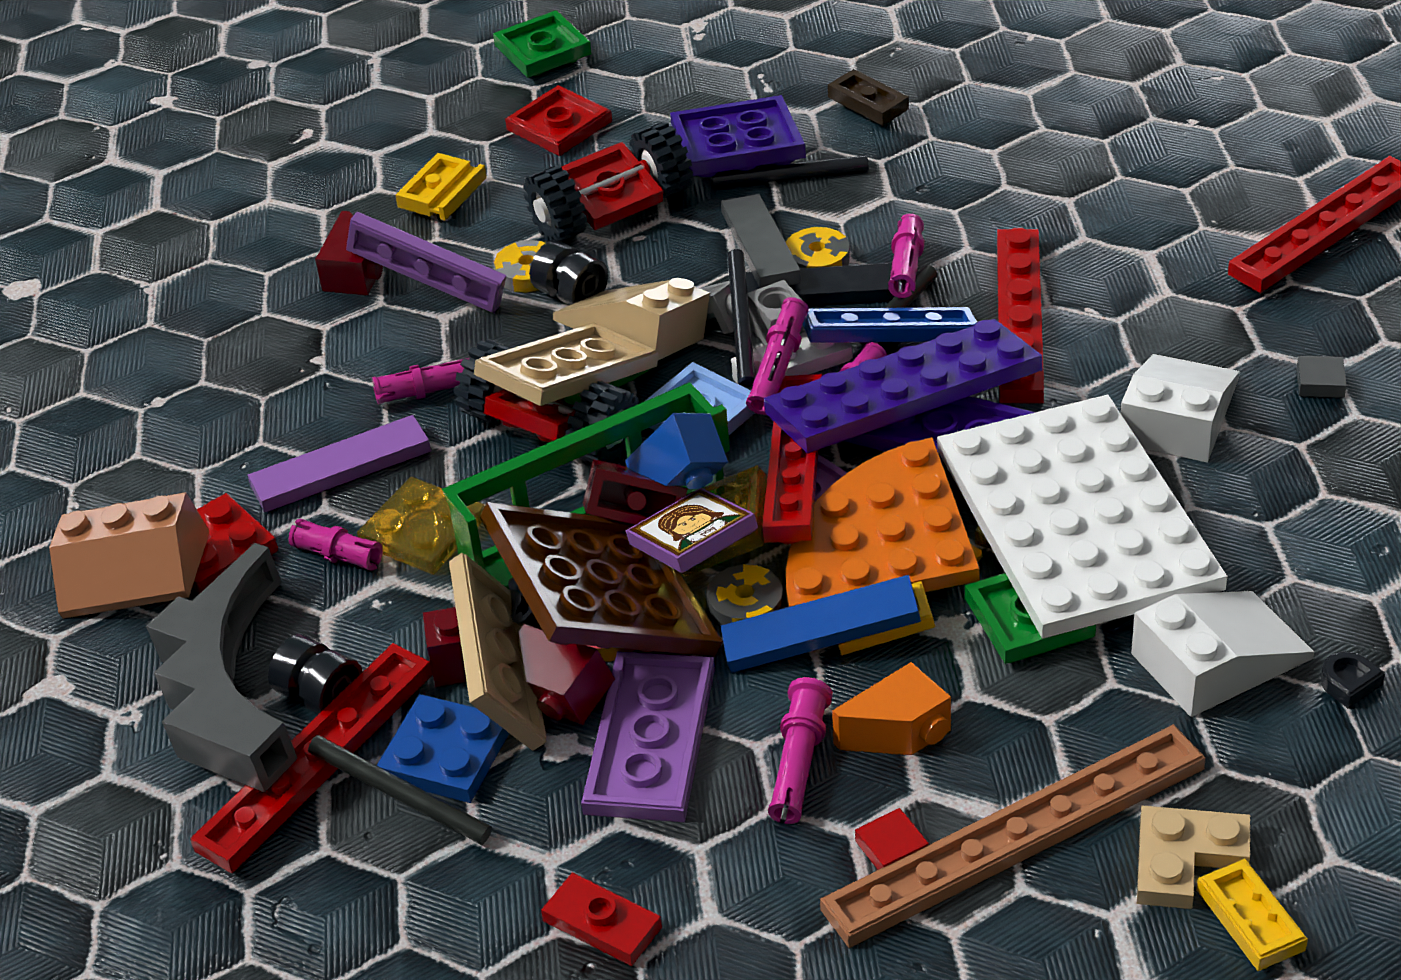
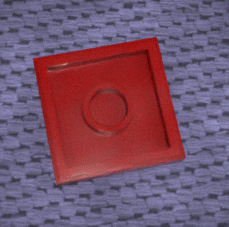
M557 85L508 116L505 122L508 131L561 156L611 123L612 113L611 110Z

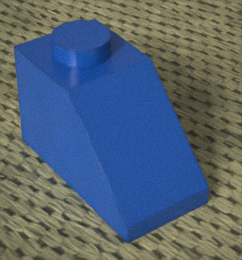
M673 413L625 462L629 470L665 486H686L688 489H698L711 483L713 476L728 463L711 413Z

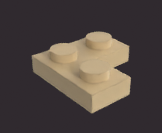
M1141 805L1136 904L1192 909L1194 866L1223 868L1242 859H1246L1249 863L1250 815Z

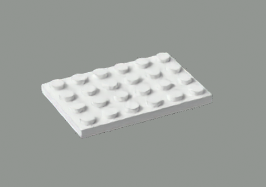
M1109 395L937 437L938 453L1042 639L1133 615L1135 612L1174 594L1210 593L1226 590V573Z

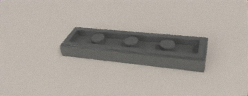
M760 194L722 200V214L740 250L744 252L745 260L759 288L781 280H785L788 285L801 283V270Z

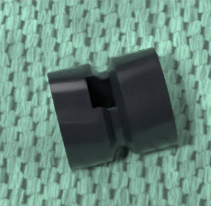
M551 240L541 246L535 254L529 275L534 288L559 298L560 301L568 305H572L605 291L608 281V268L604 262L588 254L579 252L577 249L561 241Z
M295 634L285 640L275 652L269 666L268 681L270 687L277 693L294 702H304L306 708L319 714L363 671L361 665L356 660L336 650H330L325 644L305 634Z

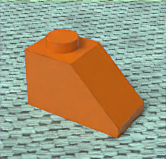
M910 662L832 710L834 745L839 750L913 755L929 744H936L951 731V696Z

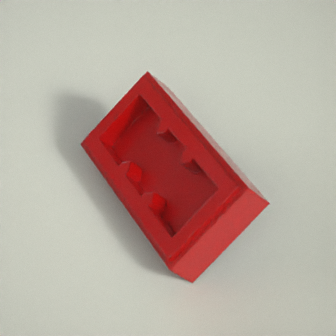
M573 872L541 909L542 918L545 923L630 966H633L662 928L660 915Z

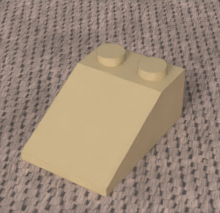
M682 278L605 290L553 312V320L573 329L596 323L659 352L658 360L704 339L710 292L697 288L692 281Z

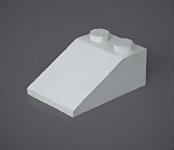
M1152 354L1133 374L1121 403V415L1144 449L1208 463L1237 385L1240 371Z
M1253 591L1174 594L1134 614L1131 654L1190 717L1314 659V651Z

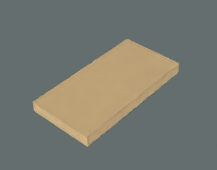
M592 323L475 360L474 375L542 406L580 393L584 389L589 390V385L593 382L596 384L597 381L610 383L657 367L659 352L596 323Z
M461 553L449 561L469 701L474 707L534 751L546 743L547 737L543 714L536 704L538 699L526 682L518 632L522 626L512 621L510 590L470 557Z

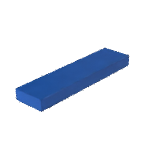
M968 307L809 309L804 319L803 327L810 343L924 342L934 340L944 333H954L974 326L977 321Z
M906 575L721 625L727 663L732 673L921 622L910 577Z

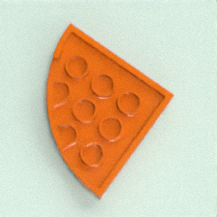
M932 437L908 442L905 445L888 450L865 461L833 483L816 500L814 504L812 541L792 543L789 550L786 566V592L789 607L909 575L912 584L921 581L925 592L980 581L979 566Z

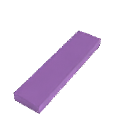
M356 212L350 219L347 251L494 314L499 308L507 275L360 212Z
M410 415L248 474V479L265 513L430 452L431 448L428 437L414 415Z

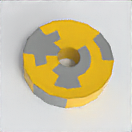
M535 240L515 242L497 253L494 266L496 271L507 275L505 289L523 293L539 291L532 285L529 273L533 258L540 247L545 244L544 242Z

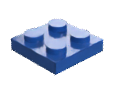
M419 694L377 766L428 793L471 803L509 733L475 707Z

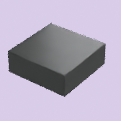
M1298 356L1296 369L1299 396L1345 398L1347 385L1343 357Z

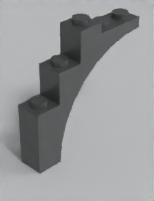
M254 543L194 600L191 601L178 596L146 628L161 662H164L154 672V675L168 707L173 709L162 721V724L177 757L265 793L298 757L284 722L257 709L235 688L236 655L245 630L260 606L282 583L269 548Z

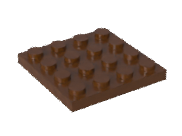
M486 503L480 519L549 642L560 645H590L604 649L612 647L635 649L642 652L658 651L679 653L684 656L703 655L715 657L723 641L680 573L629 544L625 530L635 524L593 515Z

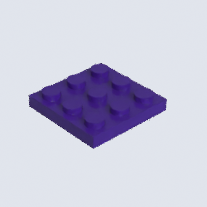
M782 95L670 113L671 126L676 129L675 136H681L682 147L686 146L689 152L686 156L687 159H691L692 166L689 169L693 171V176L712 177L717 172L734 169L746 171L759 165L772 163L786 165L797 159L806 158L805 143Z

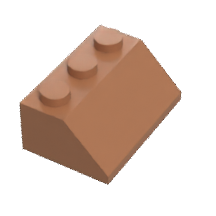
M184 492L168 496L161 495L151 499L116 503L107 507L73 511L61 515L49 549L58 613L62 619L175 600L178 596L189 598L210 531L188 494Z

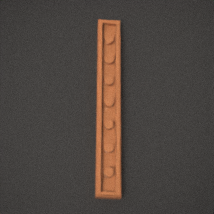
M1173 724L821 898V912L847 947L851 948L1204 770L1205 757Z

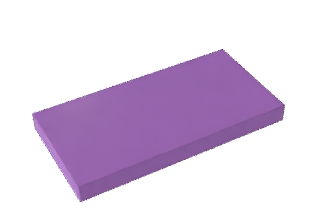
M617 651L612 671L615 681L607 692L581 802L583 815L685 822L715 671L714 657Z

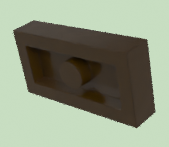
M855 69L828 84V98L882 126L909 110V96Z

